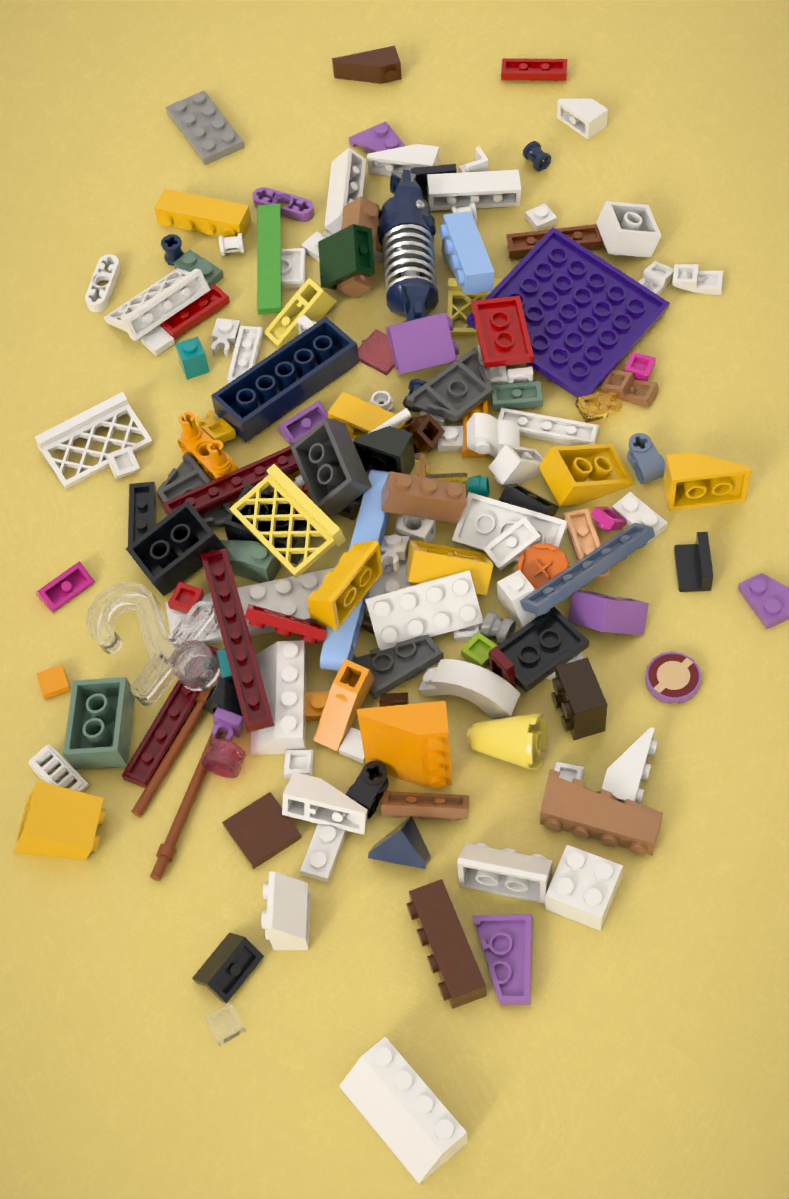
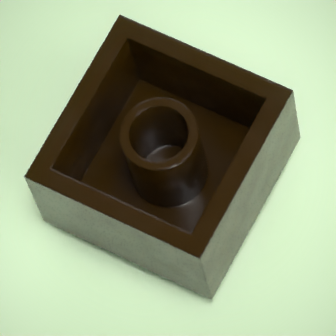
M588 657L557 666L555 678L552 679L555 691L552 692V700L556 709L560 708L562 711L561 721L565 732L570 731L573 741L604 732L608 704Z

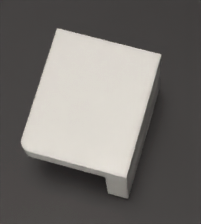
M480 147L475 148V161L459 166V173L489 171L488 159Z

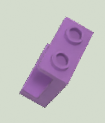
M446 312L385 327L396 374H404L457 361L456 355L459 354L458 346L455 340L452 341L450 331H453V324L450 316L447 317Z

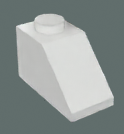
M559 99L557 101V118L589 140L607 127L608 109L593 99Z
M506 444L488 468L493 472L494 479L503 486L515 483L521 485L541 474L538 466L544 458L536 449Z
M518 570L497 582V599L511 618L516 620L517 626L521 629L539 615L522 609L520 600L535 591V589L523 573Z

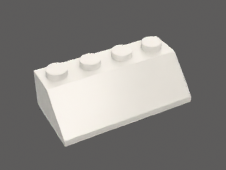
M277 641L256 655L274 726L251 732V755L285 754L286 749L306 750L308 655L305 641Z
M386 1037L359 1058L339 1086L419 1185L468 1143L467 1132Z

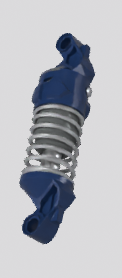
M403 169V173H391L390 192L394 193V197L387 200L380 210L378 237L384 254L387 307L394 314L406 317V321L403 322L427 317V314L435 309L439 299L433 246L434 235L436 234L435 219L431 214L430 206L423 199L421 187L416 182V174L410 173V170Z

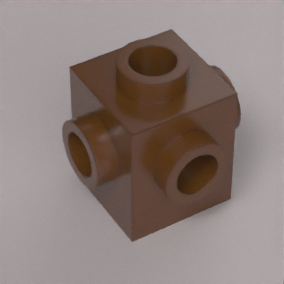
M430 414L419 417L413 416L404 424L405 430L413 433L415 454L431 451L445 432Z

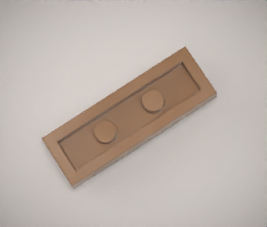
M384 791L381 815H389L393 818H401L403 816H413L420 819L446 818L451 821L468 819L469 795Z

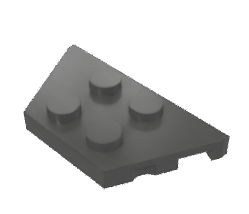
M471 349L406 397L405 404L409 407L458 422L491 397L493 388L490 381L486 378L484 366L479 362L477 349Z
M189 452L183 455V462L177 469L173 468L168 475V479L157 489V496L162 503L211 482ZM226 503L200 516L209 527L222 526L230 513L229 508L231 507Z

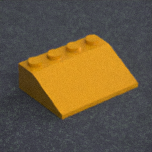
M446 701L357 709L366 764L371 761L381 762L387 769V775L421 787L441 789L446 787V785H452Z

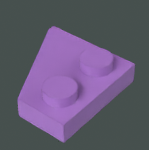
M387 122L349 137L350 146H361L365 148V153L367 154L405 146Z
M763 573L739 583V592L766 629L789 619L788 587Z

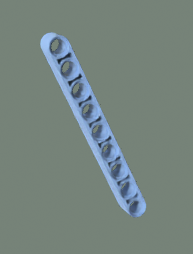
M370 471L368 478L372 487L363 495L349 550L356 543L374 540L379 542L381 546L390 516L389 512L382 511L381 491L389 472ZM370 590L338 631L327 628L320 656L321 669L339 671L345 659L352 662L367 605L365 598L369 597Z

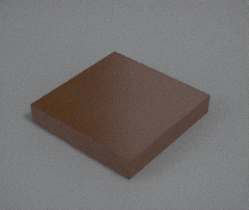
M271 792L222 822L224 828L253 869L302 838L301 833L290 818L282 815V807Z

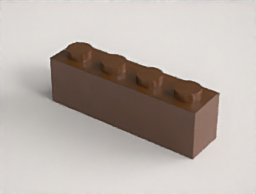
M441 879L409 891L410 902L406 903L411 920L417 919L420 929L416 931L422 947L427 945L431 955L427 956L432 973L438 972L442 982L438 983V987L443 1000L449 999L452 1009L486 997V984L443 880Z

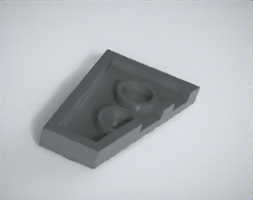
M429 635L399 642L393 648L382 651L379 648L370 650V654L359 657L353 655L352 662L370 669L375 680L369 692L374 699L380 697V694H385L441 659H444V656Z

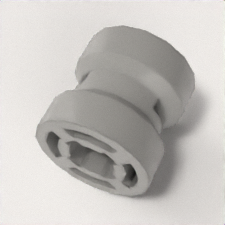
M489 611L483 621L480 634L486 638L496 637L497 641L502 643L513 635L516 620L509 617L503 619L498 613Z

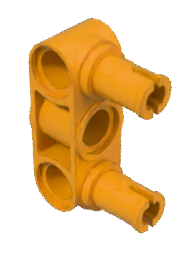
M192 412L184 413L185 420L182 415L179 416L182 432L181 438L177 440L178 445L184 454L189 452L210 481L238 470L234 460L224 451L223 443L220 440H213L201 427L197 426Z

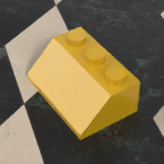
M409 539L406 577L408 582H411V585L470 570L477 597H479V594L487 596L493 563L486 553Z
M374 540L356 543L348 552L346 551L342 554L339 564L333 571H329L326 574L322 585L318 590H314L308 598L307 603L311 618L338 631L383 574L379 542Z

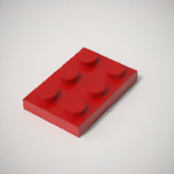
M520 296L472 301L471 310L484 368L533 363L534 354Z
M248 604L244 618L249 620V625L264 629L265 625L275 627L276 633L285 636H291L292 632L300 634L301 640L317 644L318 640L324 641L327 633L326 626L252 604Z

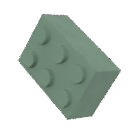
M126 677L73 681L63 755L75 770L128 766L136 693Z

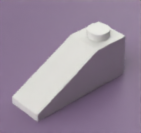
M414 144L368 153V173L391 177L392 172L403 173V169L410 170L412 168L439 166V147Z
M296 772L292 774L283 792L282 815L362 835L365 834L367 823L366 808L321 778Z

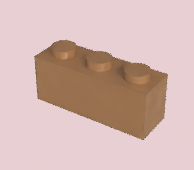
M390 471L381 491L382 511L457 524L467 505L466 484Z

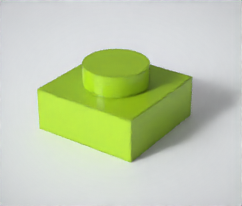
M477 632L461 649V656L472 664L485 668L489 663V651L497 646V644Z

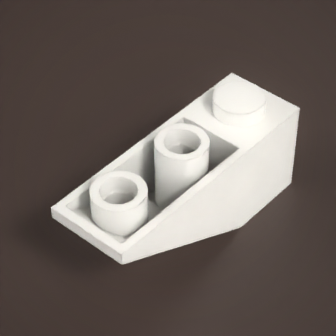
M650 727L607 768L602 789L611 792L617 798V801L623 803L624 800L629 799L639 804L642 803L645 789L640 788L642 780L648 781L651 764H647L649 755H655L658 740L653 739L655 728Z

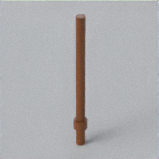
M214 675L205 691L202 690L198 695L196 706L131 812L135 816L141 817L204 714L205 710L202 709V706L212 686L221 678L219 675Z
M211 732L164 843L160 844L156 856L158 859L150 875V878L153 880L161 881L168 862H172L174 858L176 843L223 732H219L216 739L212 738Z

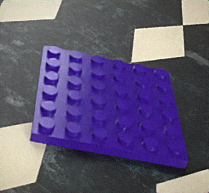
M554 227L485 298L494 299L520 296L534 354L533 363L526 364L530 367L532 366L533 369L583 403L588 400L609 373L620 364L660 319L670 305L668 301ZM471 313L467 317L466 323L476 330L473 314Z

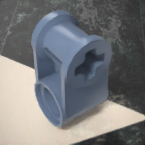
M644 433L632 435L629 439L630 449L627 458L639 482L645 484L664 477L665 461L658 453L651 438Z

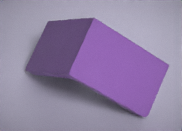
M577 590L572 594L568 620L571 623L601 632L643 635L649 603L632 598L611 597L597 592Z

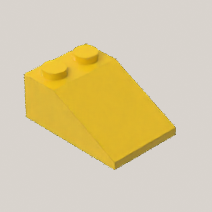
M612 443L551 447L538 466L559 506L581 505L634 484L633 478Z
M677 452L666 455L663 490L668 511L746 501L751 474L750 466L695 452Z

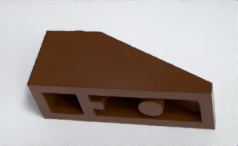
M395 46L332 58L333 74L336 79L379 84L402 80L401 62Z

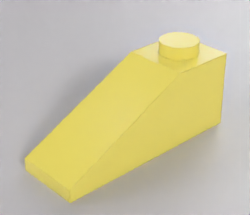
M308 278L263 333L280 348L299 335L298 318L305 315L311 321L318 322L337 300L311 278Z

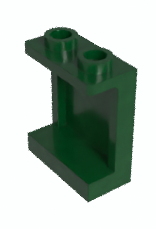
M352 224L318 242L321 287L337 290V284L356 275L370 277L375 274L372 228Z

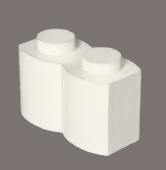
M474 413L466 423L467 447L478 454H490L496 458L506 444L520 446L519 426L514 422L497 420L495 417L485 413Z

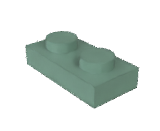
M188 250L174 262L175 269L180 268L188 272L196 268L200 269L209 287L218 283L224 277L221 269L192 250Z
M540 381L491 385L493 388V411L501 410V408L543 407Z

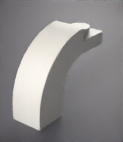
M441 659L437 667L428 668L418 689L424 696L454 695L469 700L482 709L490 718L511 717L521 694L509 682L492 671L469 662L453 659Z

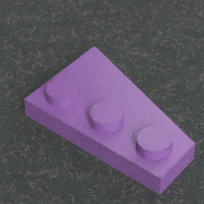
M532 914L474 915L473 919L500 1005H531Z

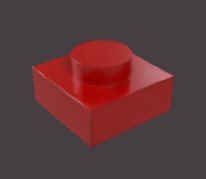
M179 582L168 601V606L170 609L194 616L205 595L204 591L201 588Z

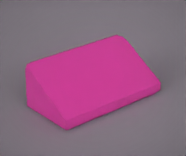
M79 561L39 589L36 595L53 613L95 583V581Z

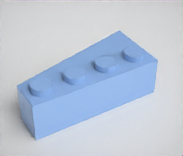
M472 212L443 214V224L439 226L442 239L441 252L451 268L457 284L460 285L464 294L493 291L494 269Z

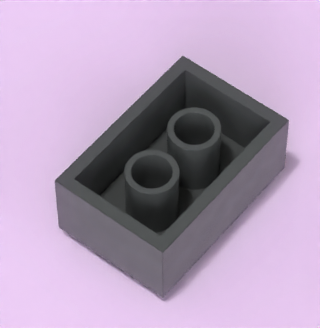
M324 418L290 447L311 500L324 513L336 516L372 487L348 428L344 423Z

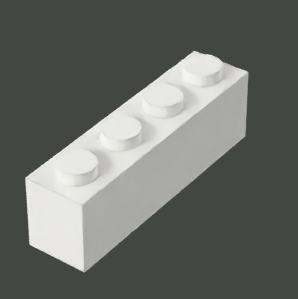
M351 148L346 149L331 164L324 228L333 234L342 230L343 207L357 198L363 197L366 159Z
M519 170L427 174V195L430 211L451 210L453 206L455 208L469 206L472 202H474L476 208L520 206L521 184Z

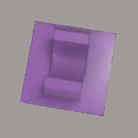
M217 707L213 715L214 727L212 729V738L216 739L218 733L223 731L227 733L226 743L230 744L233 736L239 738L244 729L243 716Z

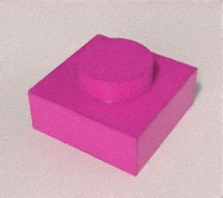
M632 351L624 371L633 372L634 378L637 380L648 381L655 366L656 358Z
M595 507L590 515L597 520L596 524L605 531L622 530L626 523L623 518L609 507Z

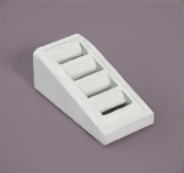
M47 744L28 762L32 771L45 783L65 788L75 780L76 783L69 789L83 792L89 787V784L50 744ZM59 765L60 767L49 776L48 773ZM68 773L58 784L56 783L64 774Z

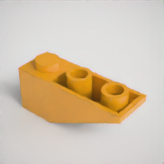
M347 659L344 660L332 683L313 738L314 742L333 751H339L357 716V709L361 708L375 680L370 669Z

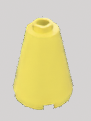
M538 713L475 722L472 728L468 729L467 743L471 744V748L474 751L530 770H539L544 762V759H539L540 753L547 749L546 720H541L544 715Z

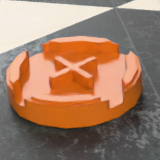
M536 543L520 555L516 567L517 571L520 570L536 590L569 568L570 563L565 553L557 546L549 543Z

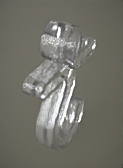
M120 582L103 590L92 602L88 609L86 620L88 632L107 654H114L122 647V639L114 629L117 618L128 610H135L137 613L143 642L147 646L150 661L133 681L130 690L142 705L150 706L154 704L175 677L186 689L192 691H202L210 687L218 678L220 673L219 661L203 642L218 623L216 612L208 602L199 601L193 605L171 634L167 631L161 604L144 585L135 582Z

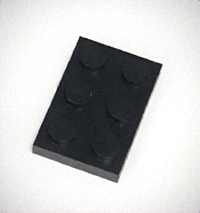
M552 607L548 613L536 617L496 647L514 664L516 683L526 693L554 673L557 666L566 664L588 648L589 640L555 607Z

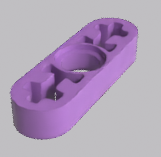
M266 187L258 188L253 192V202L256 208L257 205L287 202L289 203L288 206L281 207V216L307 222L315 215L313 203L308 199Z

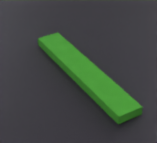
M280 204L257 205L258 315L276 314L282 311Z

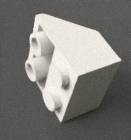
M269 872V882H264L263 899L267 901V910L262 911L261 925L262 929H265L266 940H270L273 950H309L311 892L308 883L278 872Z

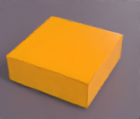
M62 665L36 673L45 700L71 691Z

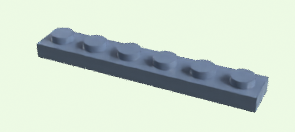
M633 523L520 600L522 609L539 616L548 613L552 607L561 601L567 600L575 591L587 586L597 576L606 573L617 562L625 560L636 549L645 546L646 542L655 537L653 527Z

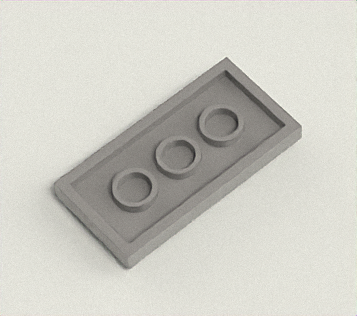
M205 91L196 93L166 107L169 117L205 165L244 148L243 140Z

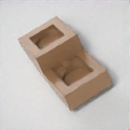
M612 370L600 386L602 391L613 397L644 407H650L659 391L657 382L636 380L633 372Z

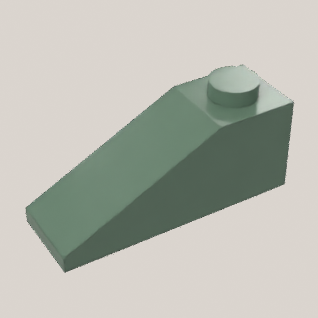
M220 540L227 549L233 574L258 583L275 579L281 568V562L262 543L256 541Z

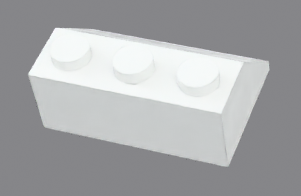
M465 843L457 862L459 887L545 904V895L552 875L553 860H549L540 854H532L531 856L519 854L516 850L510 848L499 850L490 848L484 843Z

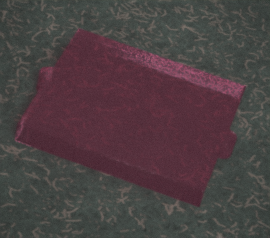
M375 329L366 340H362V344L358 348L359 361L387 376L395 367L388 336Z

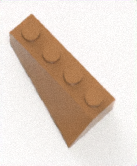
M359 197L343 207L342 229L352 224L372 228L375 267L376 241L378 238V227L380 226V207L363 197ZM356 275L337 284V291L357 298L373 289L374 275L370 277Z
M550 769L540 811V824L552 831L563 830L570 832L580 839L591 838L601 841L602 844L609 847L620 846L627 848L637 855H653L661 827L662 812L629 799L624 800L622 803L617 801V798L609 791L601 789L598 792H594L584 787L585 782L573 778L571 783L559 778L560 772Z

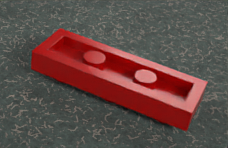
M502 58L501 80L567 81V59Z
M213 284L209 287L210 291L168 318L160 326L175 340L230 303L229 296L217 285Z

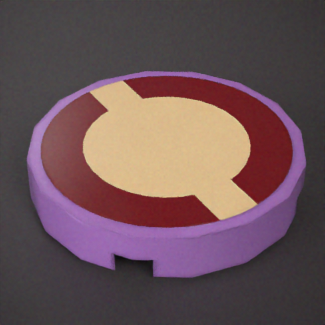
M661 653L653 658L647 666L646 686L652 696L663 703H685L692 699L699 690L701 681L699 666L692 658L683 653Z

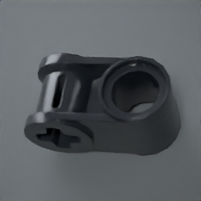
M378 761L367 763L346 793V796L367 809V819L373 816L383 797L384 791L388 789L389 782L385 765Z

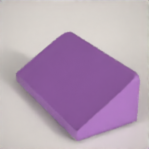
M319 400L280 424L276 429L290 445H293L324 418H328V413Z

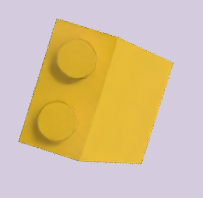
M36 781L26 801L13 853L86 860L90 852H95L98 847L100 835L96 834L98 825H102L106 809L102 808L104 798Z

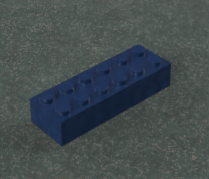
M324 317L212 394L215 414L235 429L236 434L247 442L359 363L357 343L331 320Z

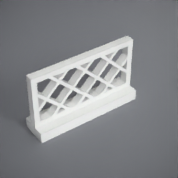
M177 268L106 315L104 319L107 324L128 332L130 338L136 341L210 291V288L200 269L196 268L188 272Z
M123 392L35 436L39 451L46 458L65 490L110 467L106 458L109 444L122 446L121 449L131 446L134 454L153 444L151 437L128 404V400ZM126 413L131 418L129 426L116 423L118 417ZM101 426L110 428L107 437L94 435L96 429ZM114 429L127 431L124 441L111 438ZM131 432L141 434L144 440L137 444L128 442ZM78 438L88 439L85 449L74 447V440ZM92 440L105 443L102 452L89 450ZM56 449L66 450L63 460L52 458L50 453ZM70 452L83 454L80 464L68 461ZM87 455L99 457L98 464L93 467L84 465ZM65 467L78 469L76 475L66 480L63 476Z

